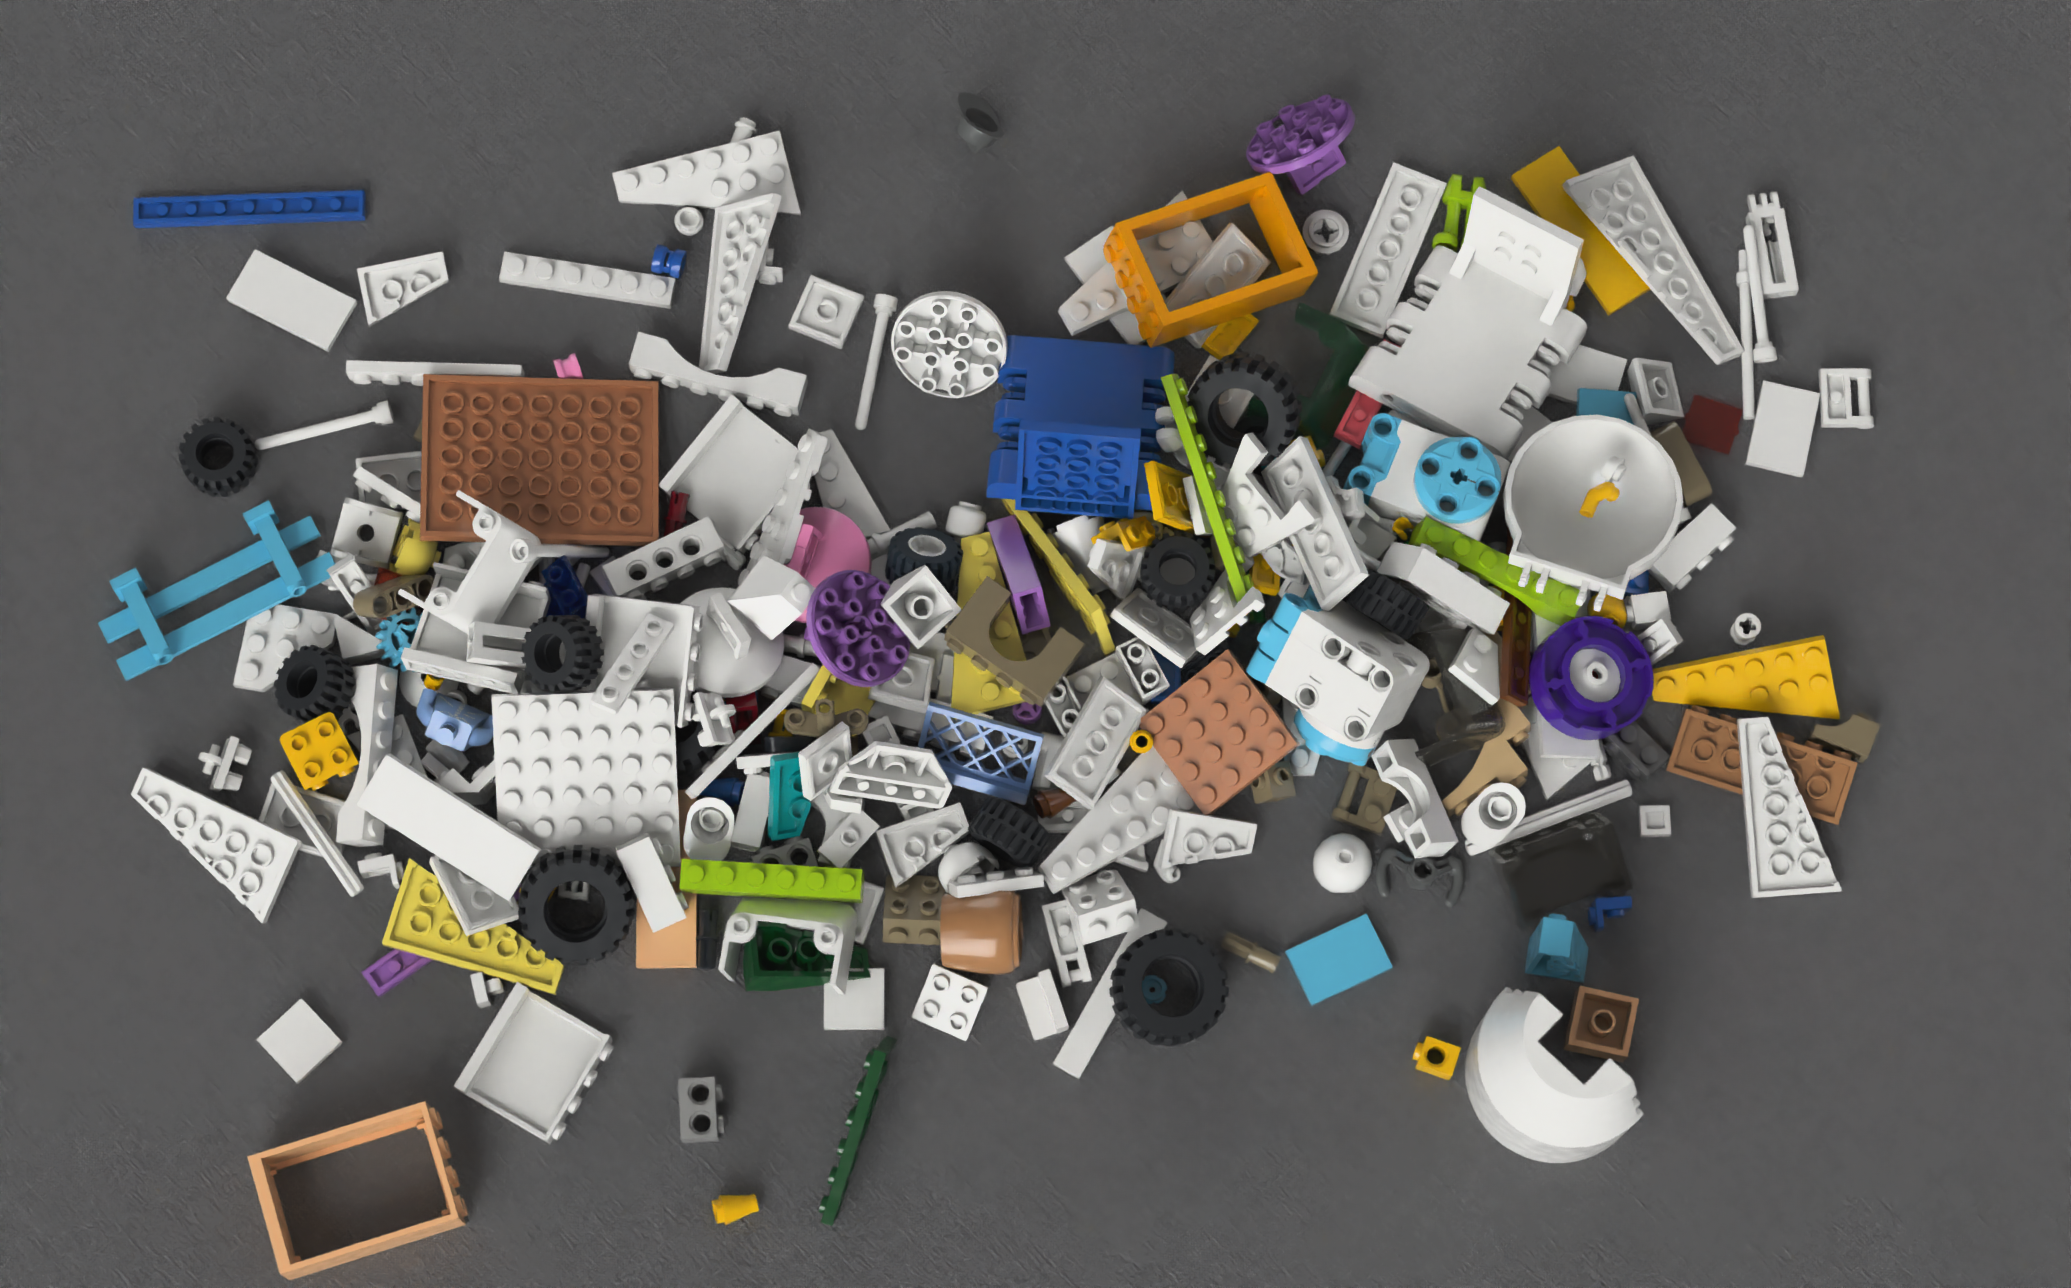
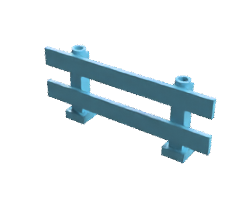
M269 500L242 513L254 535L259 533L262 540L148 598H145L143 591L148 588L136 567L110 580L109 582L121 602L126 601L128 608L98 622L107 643L109 644L140 629L147 644L116 660L125 680L128 681L158 665L167 664L175 656L291 597L301 596L307 589L331 578L326 570L335 565V562L329 552L298 568L289 553L321 536L311 516L278 531L276 524L280 523V520ZM271 561L274 562L281 577L163 635L156 619Z

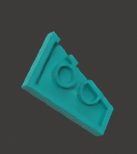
M799 752L770 756L768 837L772 841L799 837L812 805L809 802L810 800L803 796Z

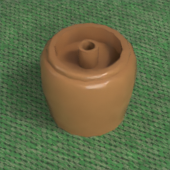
M996 891L990 894L956 898L949 893L943 894L940 919L943 967L979 974L1001 975L1014 972L1015 968L1021 966L1024 924L1022 921L1020 894L1015 893V891Z

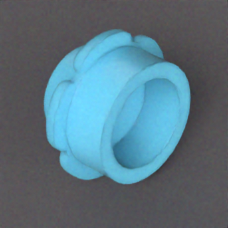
M1156 975L1146 976L1142 981V992L1148 1004L1153 1002L1158 1004L1164 1000L1166 996L1165 991L1167 990L1165 981ZM1153 987L1155 988V992L1152 993L1149 991V989Z

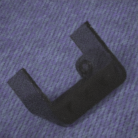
M1461 628L1417 632L1410 639H1403L1423 652L1429 660L1435 658L1455 707L1454 710L1445 713L1438 722V732L1442 740L1415 752L1416 757L1428 767L1501 735L1505 729V718L1498 701L1490 705L1448 671L1468 634L1467 631Z

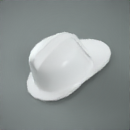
M1494 783L1487 787L1466 808L1462 815L1461 827L1467 840L1481 847L1493 846L1503 840L1520 823L1525 815L1526 803L1524 796L1518 788L1509 783Z
M705 797L697 800L690 807L683 837L684 849L689 858L722 861L727 856L731 846L735 819L731 807L723 800L715 797Z

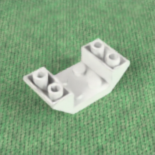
M1135 637L1117 646L1114 654L1067 678L1063 677L1045 704L1064 739L1100 677L1107 678L1142 706L1170 687L1147 643Z
M495 760L487 767H480L473 774V781L470 784L454 768L449 772H442L434 782L471 805L486 804L496 794Z

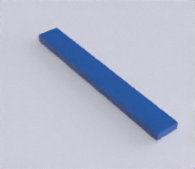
M365 190L133 198V226L135 228L366 220Z

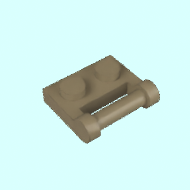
M1349 762L1347 768L1349 774L1338 806L1333 808L1331 818L1381 836L1386 823L1383 817L1389 814L1397 788L1383 782L1377 770ZM1363 777L1369 780L1357 815H1354L1348 811L1359 779Z

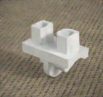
M697 692L692 695L695 702L693 719L694 721H701L703 730L697 736L700 746L712 747L715 745H729L735 742L729 719L730 716L736 713L734 705H725L723 698L715 693Z
M230 736L229 739L227 738L220 757H218L220 746L212 744L209 753L200 752L198 759L206 762L203 773L211 775L214 765L217 766L209 788L210 790L216 792L222 789L235 792L239 790L243 776L229 771L231 762L246 766L252 753V749L238 743L239 738Z

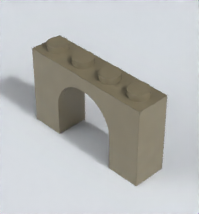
M987 576L948 627L944 640L947 641V646L955 653H964L970 657L972 664L982 671L987 669L996 676L995 679L1006 688L1013 687L1020 692V697L1031 705L1036 703L1042 707L1078 659L1085 643L1060 627L1042 652L1030 660L1013 661L1001 656L991 644L989 630L1009 603L1011 592Z

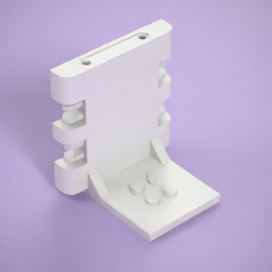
M1479 186L1473 195L1465 238L1459 253L1444 246H1436L1415 277V293L1423 300L1429 302V304L1417 298H1410L1407 302L1398 303L1387 320L1385 329L1388 331L1386 334L1390 340L1400 345L1401 348L1387 341L1380 342L1378 346H1371L1351 375L1348 386L1437 433L1449 437H1474L1492 454L1507 460L1522 436L1523 427L1520 422L1524 418L1518 409L1508 405V403L1524 410L1530 409L1531 406L1539 409L1549 394L1551 382L1548 378L1552 373L1548 367L1536 361V359L1551 366L1557 365L1559 361L1567 365L1585 336L1587 330L1585 321L1578 315L1566 310L1584 240Z

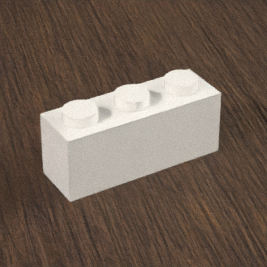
M1711 503L1672 539L1667 551L1649 569V573L1669 593L1676 587L1681 590L1692 580L1690 574L1696 568L1702 571L1713 560L1710 556L1717 549L1722 552L1734 541L1731 536L1736 527Z
M647 832L616 846V853L653 933L685 919L686 914L684 910L689 908L682 891L676 893L672 882L676 881V878L669 864L663 866L659 856L664 854L657 837L651 839Z

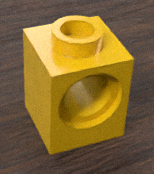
M1426 1036L1423 1043L1417 1042L1412 1059L1417 1060L1415 1069L1450 1080L1461 1047ZM1431 1050L1439 1051L1443 1056V1062L1440 1064L1431 1063L1427 1058V1053Z

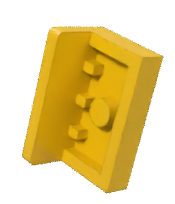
M1146 516L1131 520L1121 519L1116 523L1111 521L1098 528L1100 533L1091 538L1093 544L1096 543L1097 538L1121 541L1127 552L1150 546L1152 541L1156 539L1155 529Z

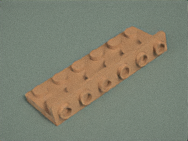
M1692 705L1691 710L1685 708L1665 771L1743 795L1737 718L1721 714L1718 719L1709 716L1708 709ZM1778 732L1777 738L1782 748V753L1789 769L1792 771L1794 781L1799 793L1803 797L1810 816L1838 825L1858 763L1851 761V754L1835 750L1832 755L1823 752L1822 745L1806 741L1805 746L1794 743V736Z

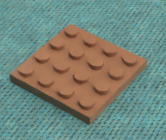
M1229 649L1144 715L1139 725L1141 730L1151 734L1154 748L1204 815L1213 814L1300 745Z

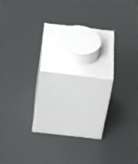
M1666 591L1631 595L1627 605H1625L1626 622H1631L1632 631L1648 629L1666 616L1671 620Z

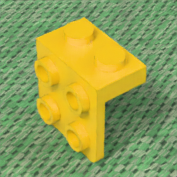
M326 712L280 736V743L304 790L310 787L312 791L317 790L329 783L328 778L337 774L339 777H343L355 771L354 766L359 764L356 754L351 749L332 712Z

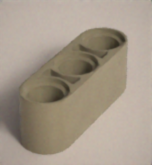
M1673 421L1651 431V436L1662 445L1677 469L1681 479L1683 506L1687 507L1711 496V485L1679 425Z
M422 574L403 575L361 590L354 597V611L361 617L386 618L418 606L399 595L400 588L425 602L430 593L434 578L430 575Z

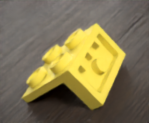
M822 664L801 705L802 710L816 714V700L825 698L834 700L835 715L858 708L863 710L868 716L876 701L868 699L870 687H858L843 682ZM827 704L819 707L822 713H827L830 710V706Z

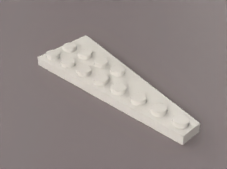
M1634 155L1568 179L1563 183L1562 187L1716 365L1737 358L1745 352Z

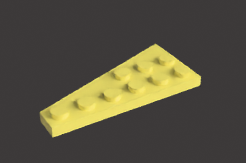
M1002 499L1003 505L1010 516L1015 514L1023 535L1030 534L1028 539L1040 560L1044 559L1050 569V575L1075 611L1080 609L1079 614L1090 634L1092 635L1096 632L1101 645L1100 648L1105 656L1114 652L1116 649L1107 626L1111 622L1104 612L1106 608L1097 594L1091 595L1088 591L1090 586L1081 573L1076 575L1072 570L1074 565L1066 553L1061 555L1058 552L1057 548H1059L1057 541L1050 532L1048 534L1043 532L1041 528L1044 526L1037 514L1034 512L1030 515L1028 511L1015 510V500Z
M409 858L382 941L384 946L478 973L482 972L485 975L509 982H518L524 986L556 995L565 965L555 958L553 961L545 958L543 950L537 952L531 946L529 940L505 924L466 936L436 876Z

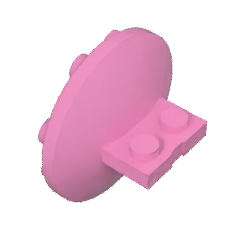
M808 507L800 510L799 514L803 515L804 519L792 558L784 566L797 571L815 588L824 579L840 571L858 570L871 574L872 559L869 544L861 529L850 518L836 510L825 507ZM807 608L794 621L807 623Z

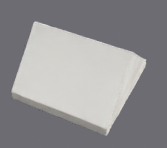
M1644 358L1632 359L1627 375L1631 392H1637L1636 400L1646 424L1650 425L1683 418L1684 414L1672 363Z
M926 565L893 581L880 603L916 649L924 645L962 610Z

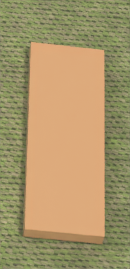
M678 790L681 860L691 859L687 856L684 849L683 837L687 814L690 807L697 801V797L691 799L685 793L686 790ZM681 866L671 867L676 878L672 885L675 892L678 893L681 892L679 889ZM683 893L689 907L684 910L686 914L685 919L654 933L636 896L637 969L697 968V894Z

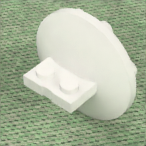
M952 291L932 292L911 301L899 314L891 336L892 353L896 364L904 376L922 391L947 398L972 396L988 388L999 377V365L1001 362V367L1005 364L1008 352V342L1004 327L994 312L979 300L966 294ZM935 389L946 390L948 393H941L935 391Z
M722 587L710 588L694 593L680 604L700 606L699 613L703 614L701 632L697 631L696 643L700 644V656L698 661H694L693 673L697 674L695 690L703 693H715L724 698L739 697L760 689L775 675L783 657L784 635L782 631L774 639L770 640L727 602L736 589Z

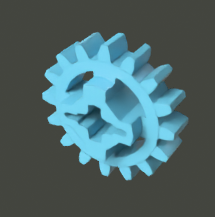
M414 607L409 609L407 613L405 610L386 617L387 620L384 619L379 623V627L383 630L375 634V637L382 639V642L376 646L377 649H384L385 651L381 657L382 660L390 658L392 660L390 663L391 668L400 664L401 672L407 670L401 659L404 647H411L422 613L416 615ZM399 622H409L410 624L406 626V625H404L403 623H401V624H397V623H399Z

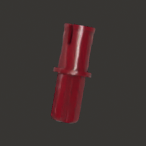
M671 491L668 515L664 517L666 526L663 537L682 529L683 525L687 524L685 515L690 497L689 494L682 492L678 494L676 491Z

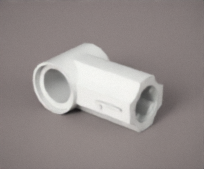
M1042 731L1041 734L1045 735L1034 775L1033 789L1042 791L1059 788L1043 775L1064 740L1062 735Z

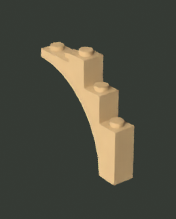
M1497 631L1495 632L1494 635H1493V634H1488V633H1483V634H1485L1488 638H1490L1493 642H1495V643L1498 645L1499 687H1500V684H1501V660H1502V637L1499 635V633H1498ZM1501 698L1493 705L1489 704V727L1483 749L1474 767L1462 783L1441 801L1448 818L1453 814L1457 816L1463 814L1470 805V802L1494 783L1504 782L1520 788L1527 781L1525 778L1528 776V768L1510 746L1512 744L1518 746L1529 737L1528 732L1531 731V723L1518 706Z

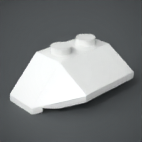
M879 741L873 742L838 768L830 786V793L936 809L944 807L952 790L950 780L931 749Z

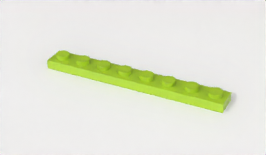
M1169 374L1161 377L1238 603L1251 587L1255 588L1250 574H1245L1242 565L1245 563L1244 553L1240 546L1236 547L1233 535H1236V531L1231 518H1226L1223 507H1226L1224 495L1221 490L1217 491L1213 480L1217 478L1215 468L1212 462H1207L1204 451L1207 450V445L1203 435L1197 433L1194 424L1198 422L1196 412L1192 405L1188 406L1185 398V395L1188 394L1186 383L1182 377H1178V374Z

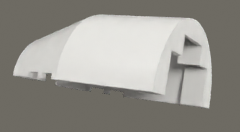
M1505 987L1478 1024L1467 1050L1465 1062L1466 1087L1469 1099L1479 1120L1486 1130L1502 1145L1521 1156L1536 1161L1569 1163L1584 1160L1604 1151L1643 1116V1112L1637 1108L1640 1105V1101L1634 1098L1637 1091L1633 1079L1609 1058L1585 1085L1582 1084L1538 1043L1563 1014L1538 992L1525 991L1522 993L1519 989L1512 991L1509 987Z

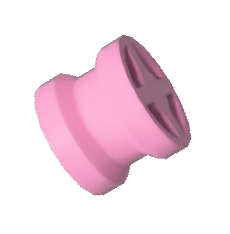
M575 353L570 354L564 360L559 358L553 360L559 378L584 379Z

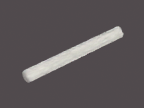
M283 770L274 774L271 777L272 783L349 895L355 896L360 893L364 886Z

